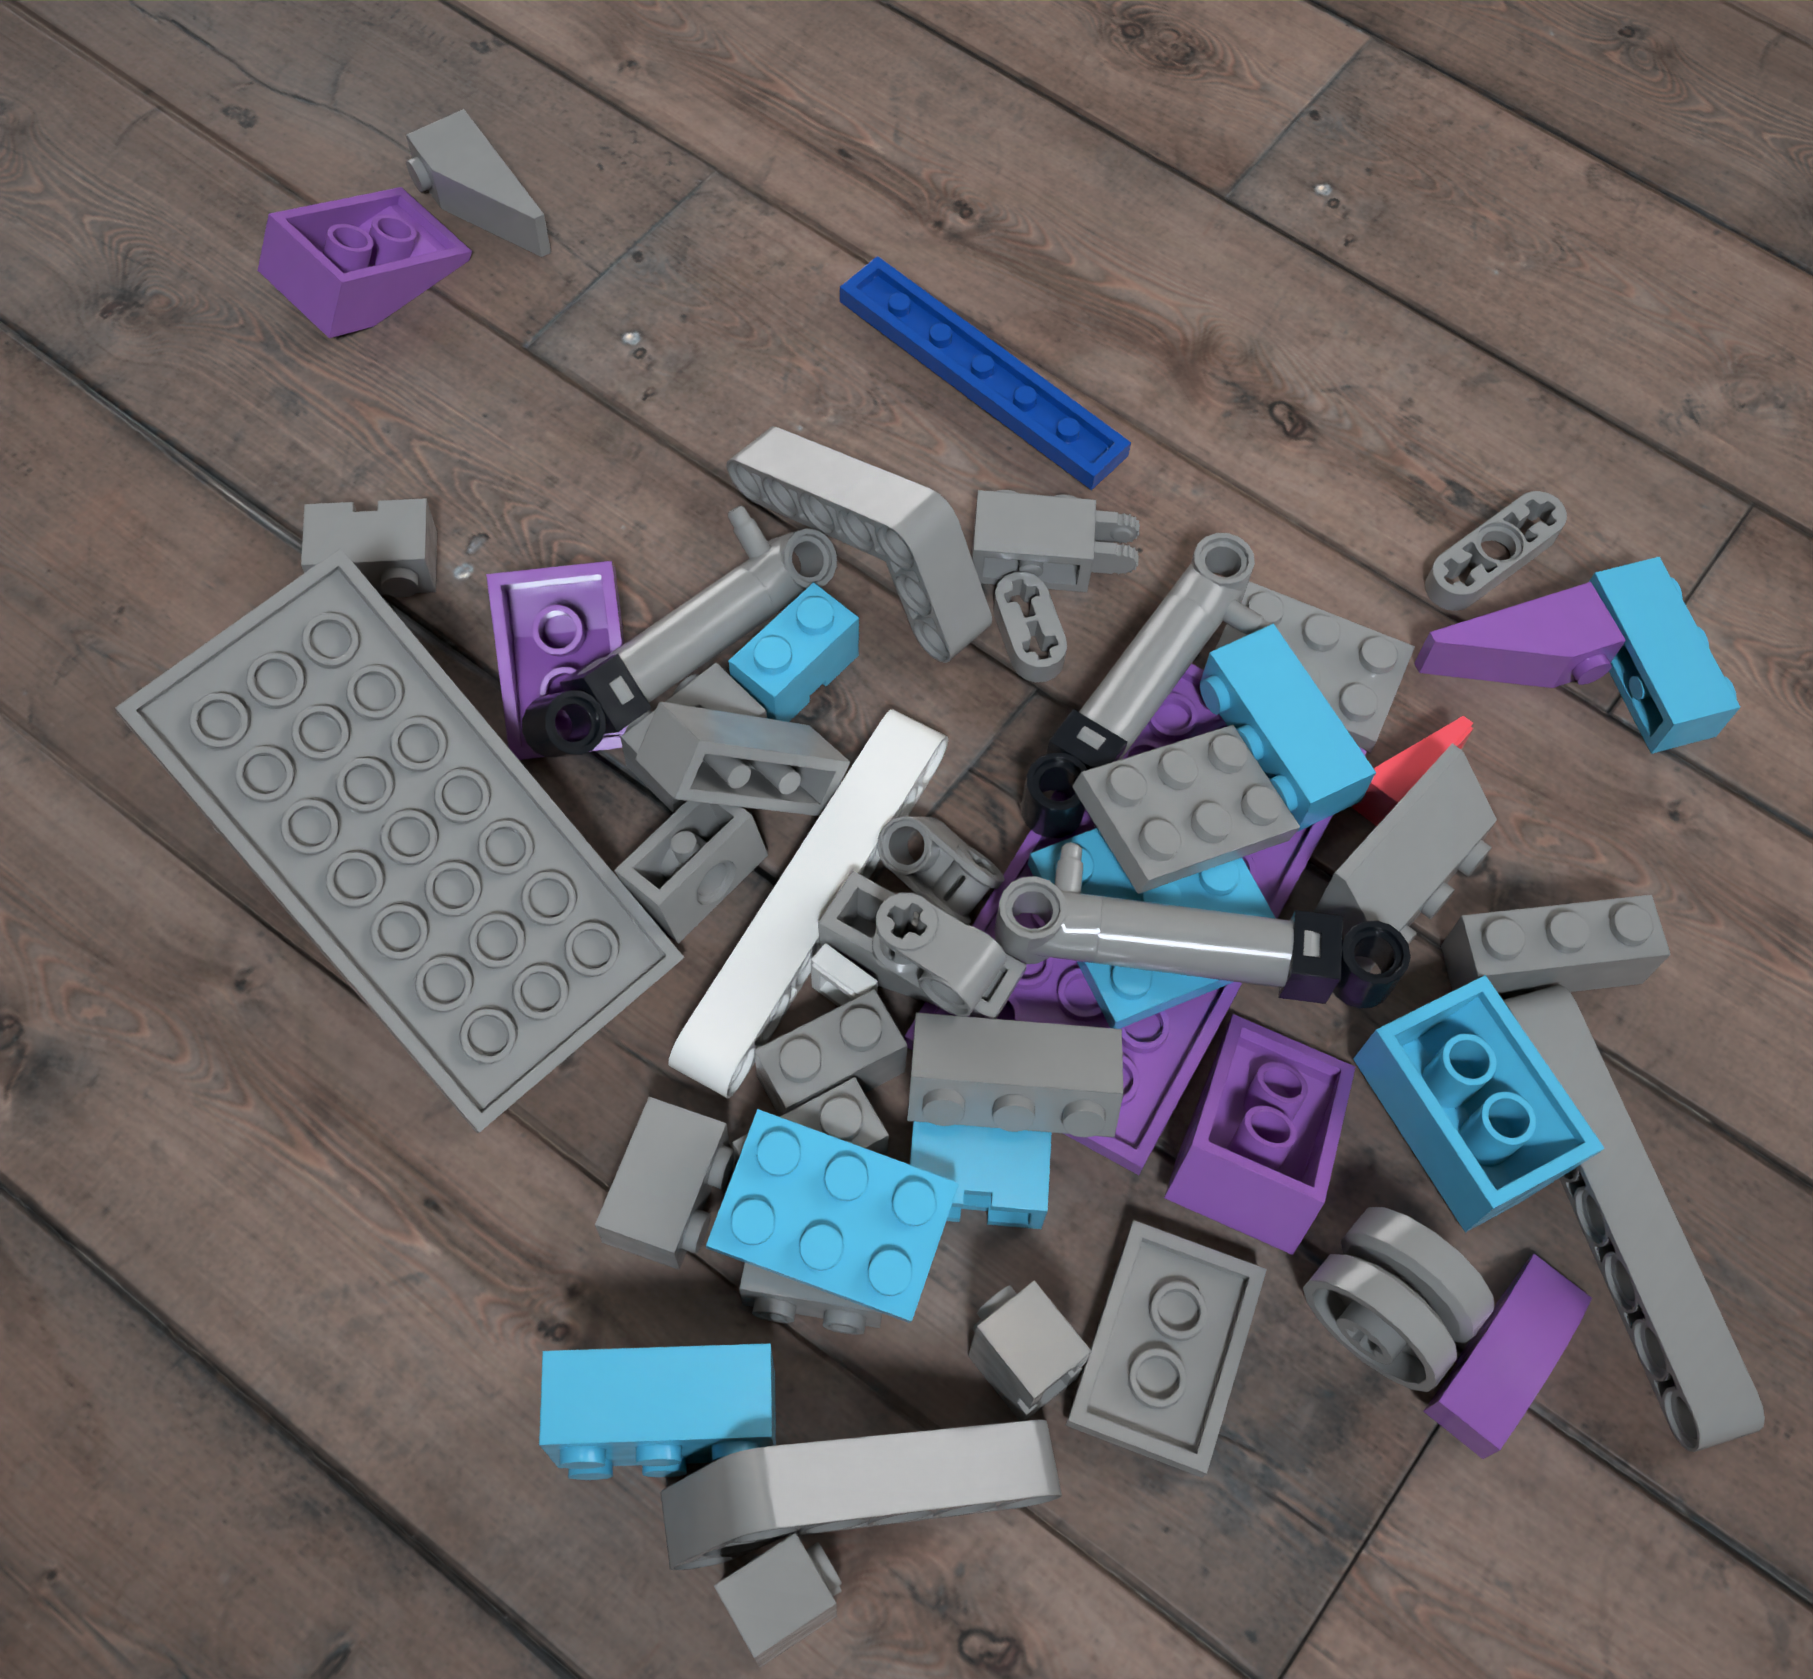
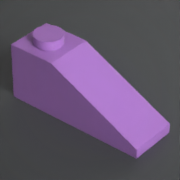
M1588 582L1432 631L1427 636L1414 664L1418 672L1423 674L1555 688L1573 681H1577L1579 685H1584L1598 680L1610 671L1612 660L1626 640L1593 584Z

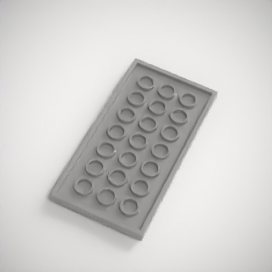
M341 548L115 707L117 715L476 1133H480L685 958Z

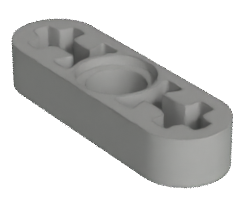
M1542 491L1525 493L1436 558L1425 581L1426 593L1430 600L1446 610L1458 611L1466 609L1554 544L1566 523L1567 512L1562 502L1555 496ZM1539 517L1544 520V522L1540 521L1531 526L1525 535L1520 531L1526 519L1533 521ZM1486 541L1500 542L1508 548L1511 558L1506 560L1493 559L1483 551L1481 543ZM1468 565L1472 570L1465 584L1460 581L1450 584L1445 579L1446 577L1451 580L1457 578L1465 572Z

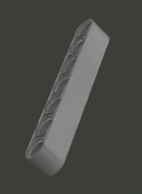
M1561 985L1503 1000L1605 1148L1559 1179L1675 1438L1685 1449L1696 1452L1759 1432L1764 1427L1765 1420L1759 1394L1577 1002L1567 988Z

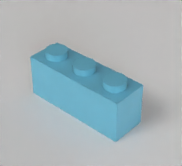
M1656 557L1595 572L1589 582L1593 584L1626 640L1612 660V667L1609 673L1650 753L1653 754L1717 737L1740 709L1736 691L1732 682L1720 670L1709 649V642L1705 632L1696 625L1683 601L1682 591L1678 582L1670 577L1661 558Z
M1274 624L1209 653L1200 681L1202 698L1208 709L1213 714H1220L1227 726L1234 725L1300 825L1298 831L1362 801L1376 771Z

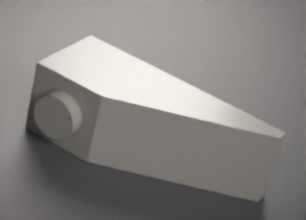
M464 109L406 134L412 159L406 161V166L412 181L420 192L428 190L442 210L540 257L551 253L544 213Z
M852 871L818 922L819 947L821 948L825 943L876 979L879 987L936 1005L924 993L895 975L886 972L877 964L872 953V940L876 932V914L880 905L888 897L895 895V893ZM917 912L914 913L915 920L919 919V914ZM906 930V932H905L901 937H898V938L903 939L904 936H905L907 933H909L910 931H907V930ZM890 950V955L894 957L895 952ZM1006 954L1007 961L969 1017L997 1019L1025 973L1027 965Z

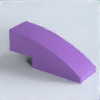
M1531 1255L1494 1306V1311L1455 1361L1457 1363L1423 1412L1480 1458L1485 1459L1500 1451L1566 1349L1592 1297L1537 1255Z

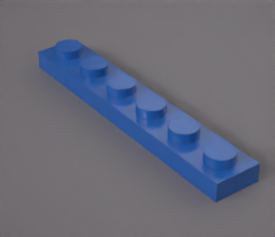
M875 257L840 286V302L1090 490L1094 489L1128 457L1131 446L1129 440L880 257Z

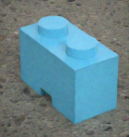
M813 582L729 660L730 676L766 710L768 719L789 722L810 702V695L822 684L827 686L859 656V617Z
M913 1121L909 1165L959 1183L947 1221L960 1222L961 1209L988 1211L987 1225L1042 1229L1048 1212L1052 1132L1027 1130L1011 1132L1001 1128L966 1125L939 1126L928 1122Z

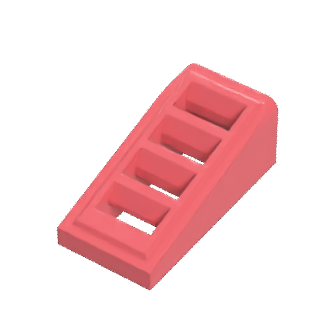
M1462 716L1375 767L1376 774L1362 801L1351 807L1375 826H1378L1452 743L1462 750L1473 730V722Z

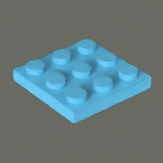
M1098 828L1040 849L1029 855L1028 866L1033 876L1050 880L1055 884L1056 867L1058 860H1060L1061 847L1066 843L1078 844L1082 848L1083 876L1081 893L1275 918L1242 857L1138 894ZM1077 961L1109 1027L1114 1029L1123 1028L1233 983V981Z

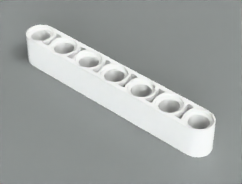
M894 709L886 713L682 1029L669 1057L668 1065L671 1068L726 1098L733 1096L755 1063L754 1050L767 1044L811 973V959L820 950L818 922L852 871L867 879L871 877L880 862L877 845L878 836L882 828L892 819L910 814L944 756L948 744V736Z

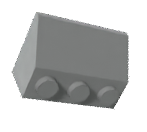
M1452 743L1334 873L1314 912L1343 916L1342 940L1353 926L1364 921H1380L1390 924L1401 932L1407 943L1410 944L1417 935V932L1409 927L1421 913L1431 920L1455 891L1454 888L1447 884L1458 870L1469 877L1492 849L1483 840L1497 819L1464 752ZM1363 956L1355 957L1358 965L1367 972H1370L1376 965L1369 958Z

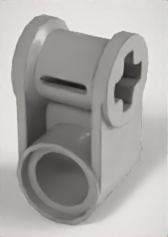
M902 816L895 818L882 828L878 836L877 849L880 860L886 868L891 870L917 895L924 897L930 903L966 925L971 923L969 914L990 888L998 889L1005 881L1004 875L990 860L967 845L944 822L937 818L926 816ZM915 829L923 836L925 843L924 852L918 861L912 858L908 850V839Z
M914 893L892 895L880 905L876 914V932L872 940V953L877 964L886 972L895 975L924 993L933 1003L951 1014L968 1017L1007 961L1005 951L992 937L973 926L964 924L920 895ZM915 912L919 914L918 920L914 919ZM906 930L910 931L904 936L903 939L898 938L901 937L906 932ZM890 950L895 952L894 957L890 955Z

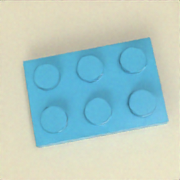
M757 1109L708 1238L706 1248L910 1323L913 1320L959 1183Z

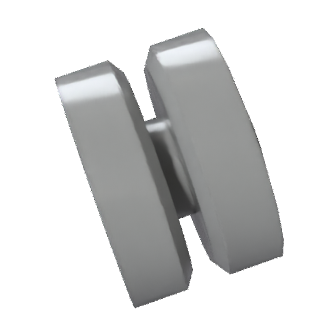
M1368 1207L1342 1238L1343 1255L1330 1254L1303 1287L1306 1302L1317 1319L1335 1339L1363 1363L1386 1378L1409 1389L1429 1392L1438 1385L1457 1360L1455 1342L1466 1343L1473 1338L1494 1311L1493 1294L1481 1274L1470 1262L1436 1232L1411 1217L1385 1207Z

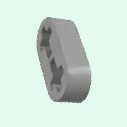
M1013 572L1004 576L998 582L995 590L993 611L1010 662L1016 673L1025 680L1035 683L1047 682L1055 678L1062 671L1067 651L1066 636L1048 588L1043 580L1028 572ZM1020 595L1024 602H1031L1029 617L1024 618L1018 602H1011L1012 596ZM1032 636L1036 637L1041 651H1049L1047 659H1039L1036 652H1029Z

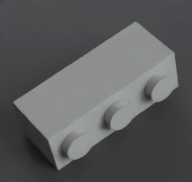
M659 702L635 758L676 800L814 816L821 815L841 784L850 764L847 758L810 725Z
M1652 895L1462 915L1441 945L1452 991L1486 975L1502 1000L1556 985L1566 987L1569 992L1643 984L1671 955Z
M916 1013L907 1121L928 1122L939 1126L966 1125L1001 1128L1011 1132L1027 1130L1065 1133L1077 1137L1102 1136L1115 1138L1123 1098L1122 1029Z

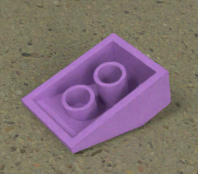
M402 187L268 214L257 271L328 338H333L374 327L468 262L472 251Z
M612 561L486 574L508 748L518 760L544 757L532 750L526 743L522 733V718L526 708L535 699L544 695L564 692L560 685L562 680L593 659L606 657L624 644L616 570ZM560 709L555 718V727L558 734L564 740H567L572 730V723L569 715ZM628 725L619 732L604 734L601 742L592 751L622 748L620 736L625 733Z
M1233 1014L1183 1139L1164 1198L1293 1255L1325 1203L1356 1067Z

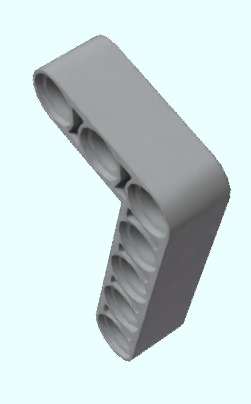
M774 426L770 427L727 461L726 468L732 482L752 502L886 561L917 641L937 661L943 663L950 662L991 626L992 615L959 520L947 500L936 491Z
M1029 1420L753 1448L726 1455L660 1492L670 1570L696 1569L725 1563L780 1538L789 1537L795 1532L797 1536L1009 1510L1038 1505L1062 1497L1047 1420Z

